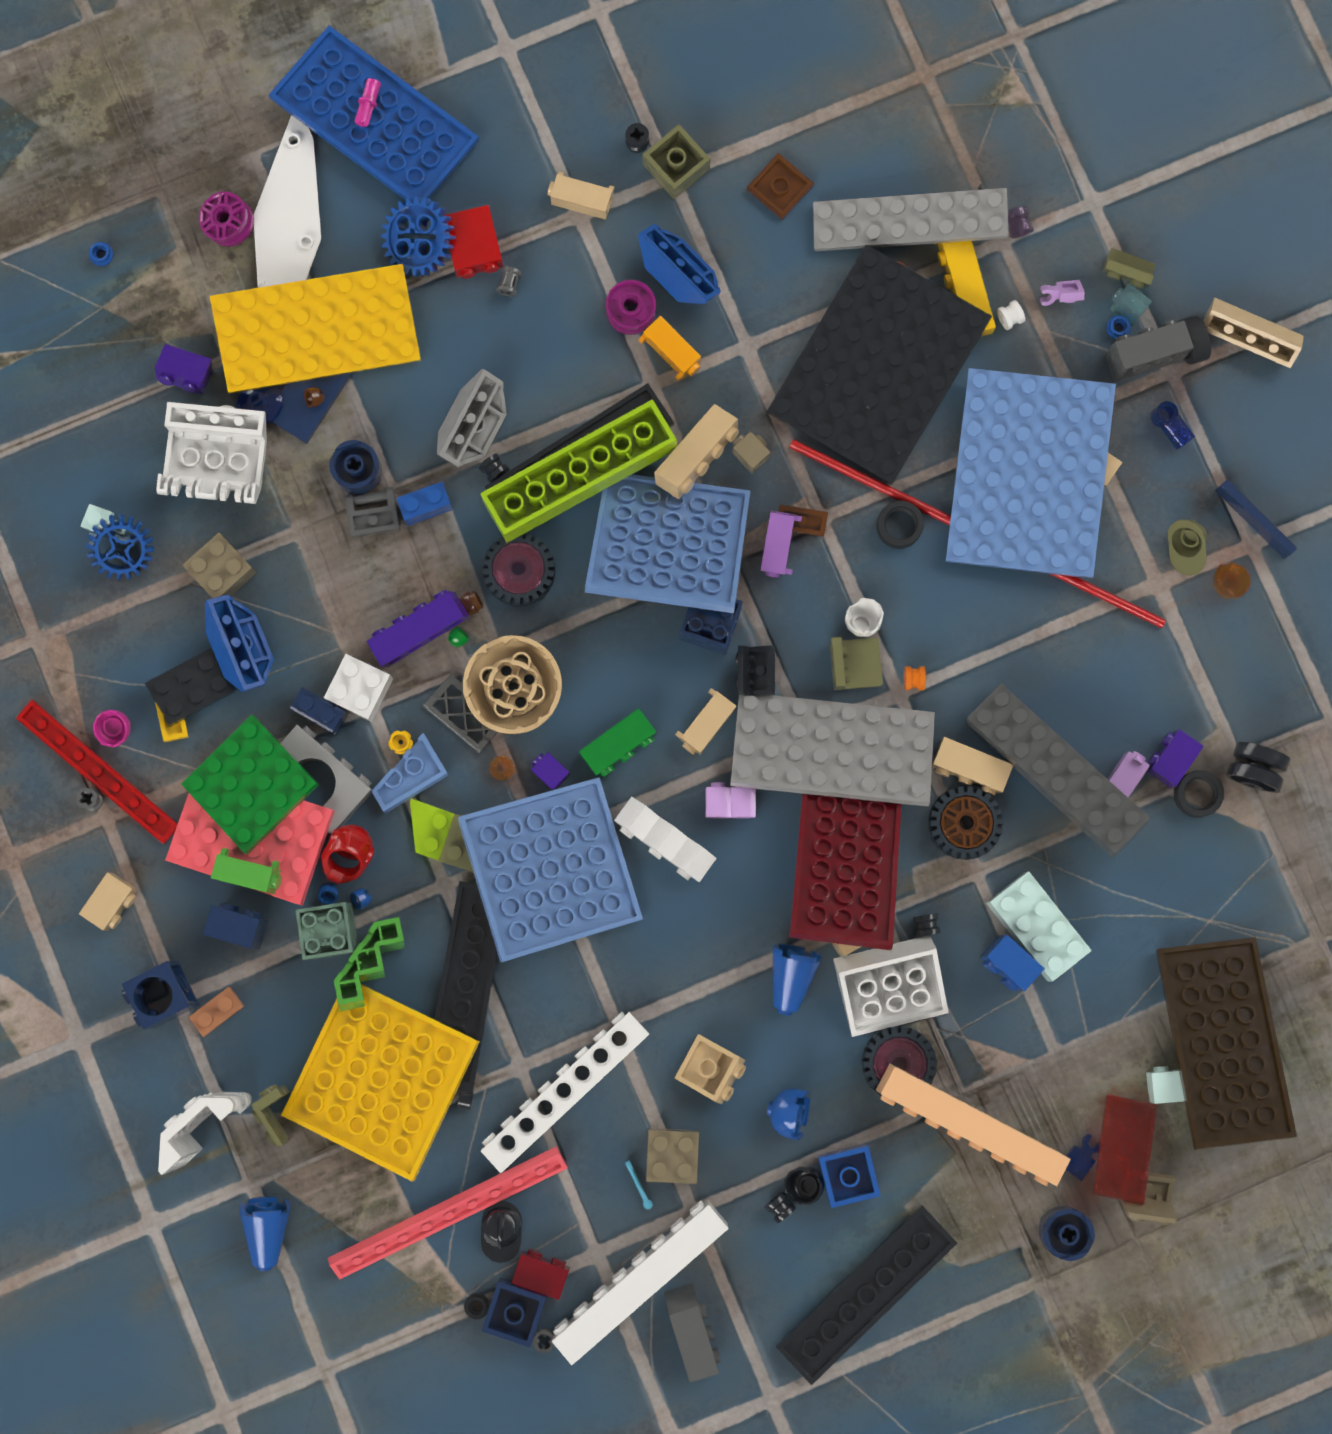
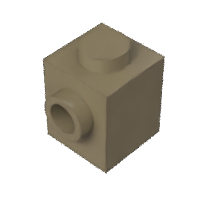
M749 432L746 436L742 434L733 442L732 454L751 474L770 458L771 452L766 448L767 443L758 434L756 436L752 432Z

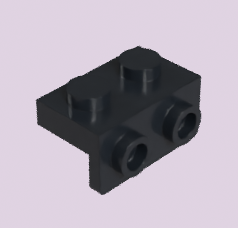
M738 646L736 654V664L738 666L736 688L738 694L743 696L775 695V646Z

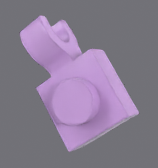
M1080 280L1056 282V286L1043 285L1040 287L1042 294H1049L1047 297L1040 298L1043 306L1051 305L1056 299L1065 303L1084 300L1085 291Z

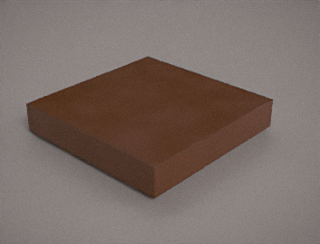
M778 153L747 186V191L783 221L812 189L814 183Z

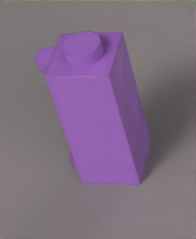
M771 510L760 570L765 571L766 576L792 575L793 569L786 568L794 521L801 522L802 516Z

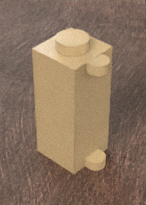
M559 171L555 182H550L548 195L551 198V205L606 220L615 187L609 186V188L580 181L566 177L564 172Z
M710 688L708 693L713 697L686 732L682 734L680 731H677L675 734L684 742L682 747L692 755L695 752L701 755L736 709L735 704L712 688Z

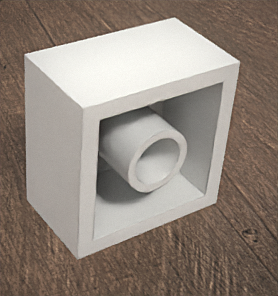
M345 654L324 699L372 722L393 681V677Z

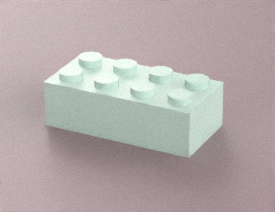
M1029 871L1021 874L986 902L1018 945L1045 968L1041 974L1049 982L1056 980L1092 951Z

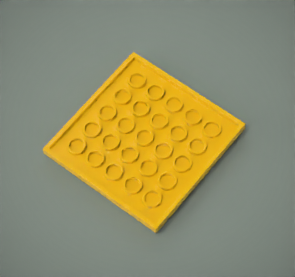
M361 984L365 1007L340 1012L338 1000L336 999L281 1116L410 1181H415L480 1041Z

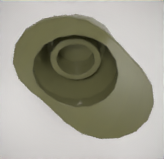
M1182 519L1175 521L1168 529L1171 564L1183 575H1196L1203 570L1206 564V530L1195 520Z

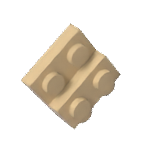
M698 1034L675 1079L711 1100L722 1104L723 1101H728L733 1095L734 1088L731 1086L735 1079H740L746 1069V1066L743 1065L745 1059Z

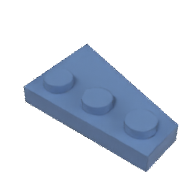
M424 733L420 735L414 746L405 752L399 763L393 769H390L372 790L373 795L385 814L449 776Z

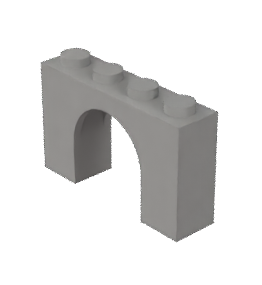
M296 725L281 744L300 765L308 761H322L330 766L335 775L336 785L334 793L323 806L335 811L328 830L329 833H332L333 830L344 826L372 794L373 789L369 787L372 782L363 774L356 776L351 771L354 767L344 758L339 761L332 755L335 750L325 741L322 744L314 739L317 734L309 727L305 726L302 729Z

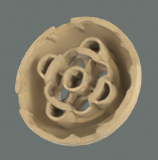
M503 636L481 646L469 660L463 677L464 698L471 713L484 726L504 734L526 733L541 726L554 713L562 692L560 669L552 654L540 643L523 636ZM504 666H509L512 672L510 675L504 676L501 673V669ZM528 674L533 675L535 678L534 682L530 685L524 682V678ZM511 683H517L518 689L511 691L509 686ZM495 689L503 691V696L500 699L493 697L492 693ZM519 697H523L526 700L525 706L521 708L515 704L516 699Z

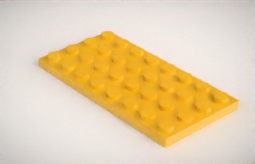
M403 264L210 296L229 394L421 361Z

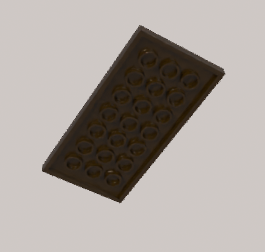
M1256 937L1157 949L1156 955L1194 1150L1297 1137Z

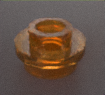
M498 756L490 763V773L497 780H507L514 773V764L510 758ZM501 763L506 765L504 772L497 770L498 765Z

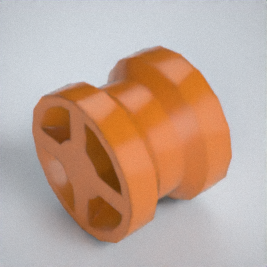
M910 666L904 667L903 683L905 691H910L912 688H917L919 691L925 690V666H919L917 669H912Z

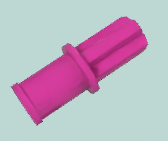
M369 78L366 80L363 95L358 99L359 108L355 123L360 127H367L369 125L373 109L377 107L376 99L381 83L375 79Z

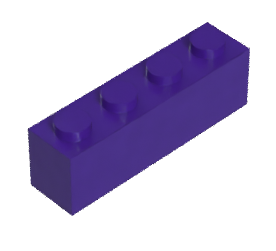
M443 590L433 596L435 600L428 604L425 602L413 608L414 612L409 616L402 615L393 620L391 627L387 629L381 628L372 633L373 637L367 643L380 666L390 667L469 619L470 617L456 592Z

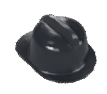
M500 1201L487 1207L483 1213L481 1247L486 1257L494 1262H508L516 1256L520 1249L522 1219L518 1208L512 1203Z

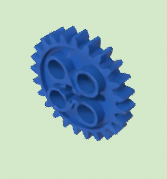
M415 196L414 199L407 197L406 203L398 202L399 209L391 208L393 216H385L389 224L382 225L387 230V233L382 234L381 237L385 238L387 242L381 246L389 249L385 253V257H393L390 265L403 264L405 275L412 276L413 274V276L421 277L422 274L429 276L430 271L438 272L437 265L445 266L443 257H451L447 253V249H454V246L449 244V240L455 239V236L450 235L449 231L455 227L447 224L452 218L450 216H443L446 209L439 208L438 202H431L430 198ZM407 220H409V227H408V229H406V221H407ZM430 220L431 226L427 229V222ZM400 235H436V239H400ZM408 244L409 250H408V252H407V254H406V253H405V247H406V245ZM428 244L430 245L429 254L426 251Z

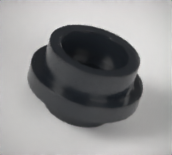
M481 1293L471 1294L464 1303L465 1313L472 1319L485 1317L490 1307L487 1297ZM473 1302H480L482 1308L475 1310L472 1306Z

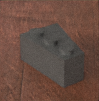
M688 1284L664 1292L669 1317L689 1381L693 1382L719 1374L717 1364L721 1363L717 1347L712 1348L710 1341L715 1339L711 1326L705 1325L704 1318H708L704 1303H699L694 1284Z

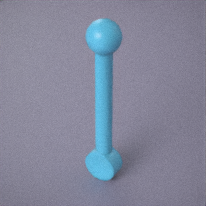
M628 1160L625 1164L644 1201L643 1207L649 1210L652 1208L653 1203L651 1200H648L630 1160Z

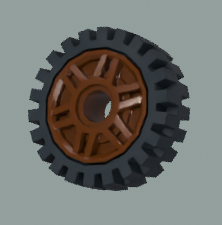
M972 786L950 789L936 800L930 810L928 829L931 839L937 845L936 847L947 856L961 860L979 858L988 853L998 843L1003 831L1002 812L996 800H993L991 795L982 789ZM965 816L971 820L972 824L969 830H965L960 826L961 817Z

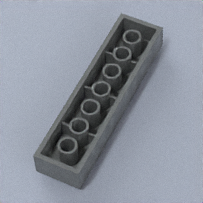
M1002 683L967 717V726L1004 760L1013 764L1015 770L1113 859L1148 824L1150 817Z

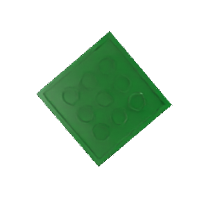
M254 715L245 720L181 783L231 840L247 855L319 785Z

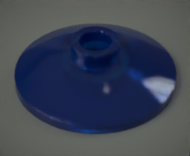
M277 385L241 391L237 400V409L265 411L266 424L272 422L279 415L283 406V395Z

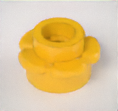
M397 730L391 734L388 745L396 754H405L408 749L412 748L413 741L410 739L411 735L407 731L400 732ZM399 740H402L403 744L400 745L398 743Z

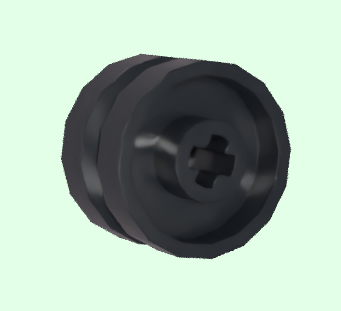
M1237 742L1233 755L1240 762L1230 763L1226 776L1237 783L1254 789L1279 793L1284 780L1277 773L1287 771L1291 760L1290 757L1262 745Z

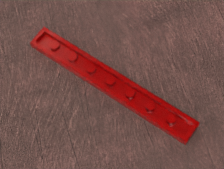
M31 700L17 715L16 719L162 844L165 845L174 835L178 823L37 702Z

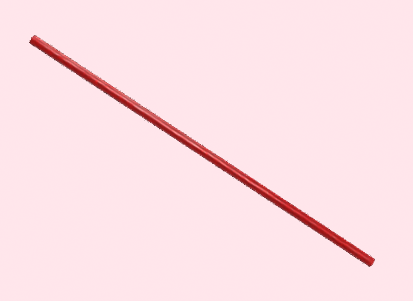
M793 439L789 447L790 449L895 500L912 503L922 513L950 526L951 515ZM1050 574L1159 628H1163L1166 623V619L1079 577Z

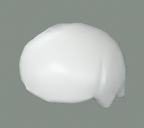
M860 598L857 603L849 606L845 615V624L847 629L857 637H869L880 629L884 612L881 605L874 599Z

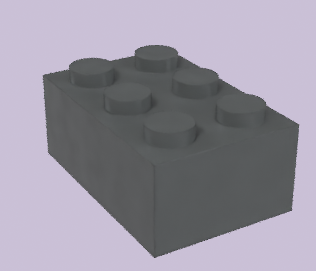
M1171 320L1163 323L1161 328L1155 330L1152 327H1148L1139 331V335L1130 337L1129 334L1116 338V342L1110 346L1111 348L1105 355L1114 382L1183 361L1194 348L1185 321L1176 323V320Z

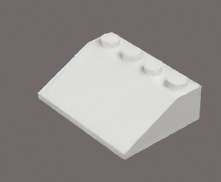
M930 935L895 943L892 950L871 949L833 959L852 1037L949 1013L937 949Z

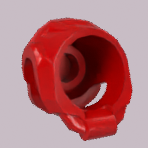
M357 825L341 826L332 831L329 836L330 840L321 854L323 872L327 876L326 879L338 885L340 883H348L360 877L375 852L373 848L374 843L367 830ZM336 852L344 858L358 860L359 863L353 868H343L333 861L331 854Z

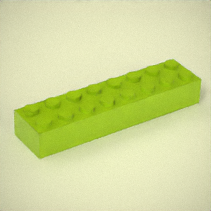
M652 399L480 493L496 526L506 543L672 453L677 447V439Z

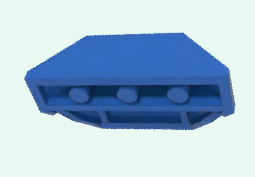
M656 224L639 233L638 239L645 269L677 302L706 304L721 293L715 271L681 237L661 229Z
M229 594L206 600V635L224 678L241 692L264 686L274 658L256 614L235 601Z

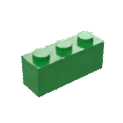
M638 708L580 750L579 754L596 777L602 775L604 778L615 770L614 765L619 761L625 763L635 756L633 751L638 747L642 746L644 749L653 743L656 731Z

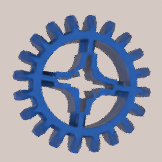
M119 514V521H115L114 516L109 515V524L102 518L100 519V524L103 528L94 525L92 529L97 534H88V538L94 542L86 543V548L93 549V551L87 553V557H96L91 562V565L95 567L100 564L101 566L98 569L100 574L108 570L107 578L109 579L113 573H117V580H121L122 574L125 573L126 578L129 580L131 579V571L139 576L141 572L138 566L145 570L148 568V565L143 560L152 561L153 557L146 552H154V546L146 544L153 542V537H144L149 533V529L144 528L140 531L142 521H138L133 525V516H130L128 522L123 521V514ZM125 529L132 532L133 535L121 537L113 530ZM107 534L111 546L106 549V552L101 554L99 542ZM139 540L141 552L134 561L129 549ZM116 542L125 544L123 552H120V549L119 551L115 550ZM120 558L127 565H115L107 560Z

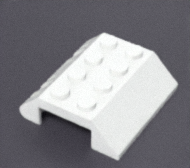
M167 402L164 426L169 432L163 475L158 474L157 494L169 495L171 492V496H178L182 486H186V496L189 498H193L195 495L196 498L218 500L220 495V501H226L230 491H235V502L241 503L244 498V503L256 504L262 487L267 446L265 411Z
M210 1092L208 1095L204 1094L203 1096L200 1095L197 1098H192L183 1107L186 1110L183 1114L174 1115L164 1124L166 1129L160 1135L158 1172L164 1175L185 1166L203 1149L190 1133L212 1113L220 1121L232 1111H237L241 1114L252 1103L251 1095L246 1092H218L215 1094Z

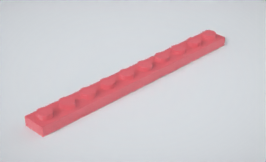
M556 1146L328 1257L329 1266L340 1280L567 1169L566 1162Z

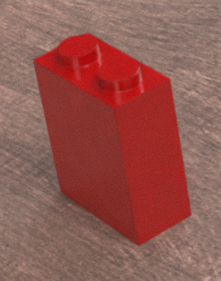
M489 205L443 215L450 216L452 219L447 224L455 227L449 231L450 235L455 236V239L449 240V244L454 246V249H450L457 278H471L476 273L483 271L493 273L498 271L500 267H503Z

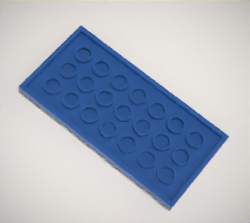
M330 25L269 94V98L404 200L407 197L414 199L415 196L431 198L479 141V136ZM369 78L375 79L381 83L376 99L377 107L373 109L369 125L367 127H360L355 123L359 108L358 99L363 95L366 80Z

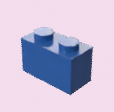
M443 482L396 498L407 526L453 510Z

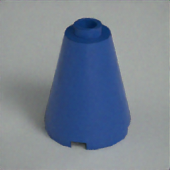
M775 944L772 950L773 1006L778 1009V1013L790 1016L792 1012H798L822 961V955L812 950V955L808 954L805 948L790 944H779L777 946Z
M256 1197L248 1199L247 1205H244L243 1202L239 1205V1213L251 1262L259 1271L272 1270L273 1266L278 1264L291 1209L290 1202L287 1199H284V1203L277 1202V1197Z

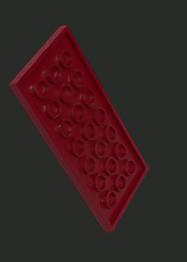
M802 793L790 938L892 950L902 804Z

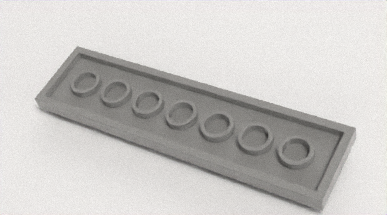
M1007 188L813 202L815 252L864 248L865 245L875 248L1009 238Z

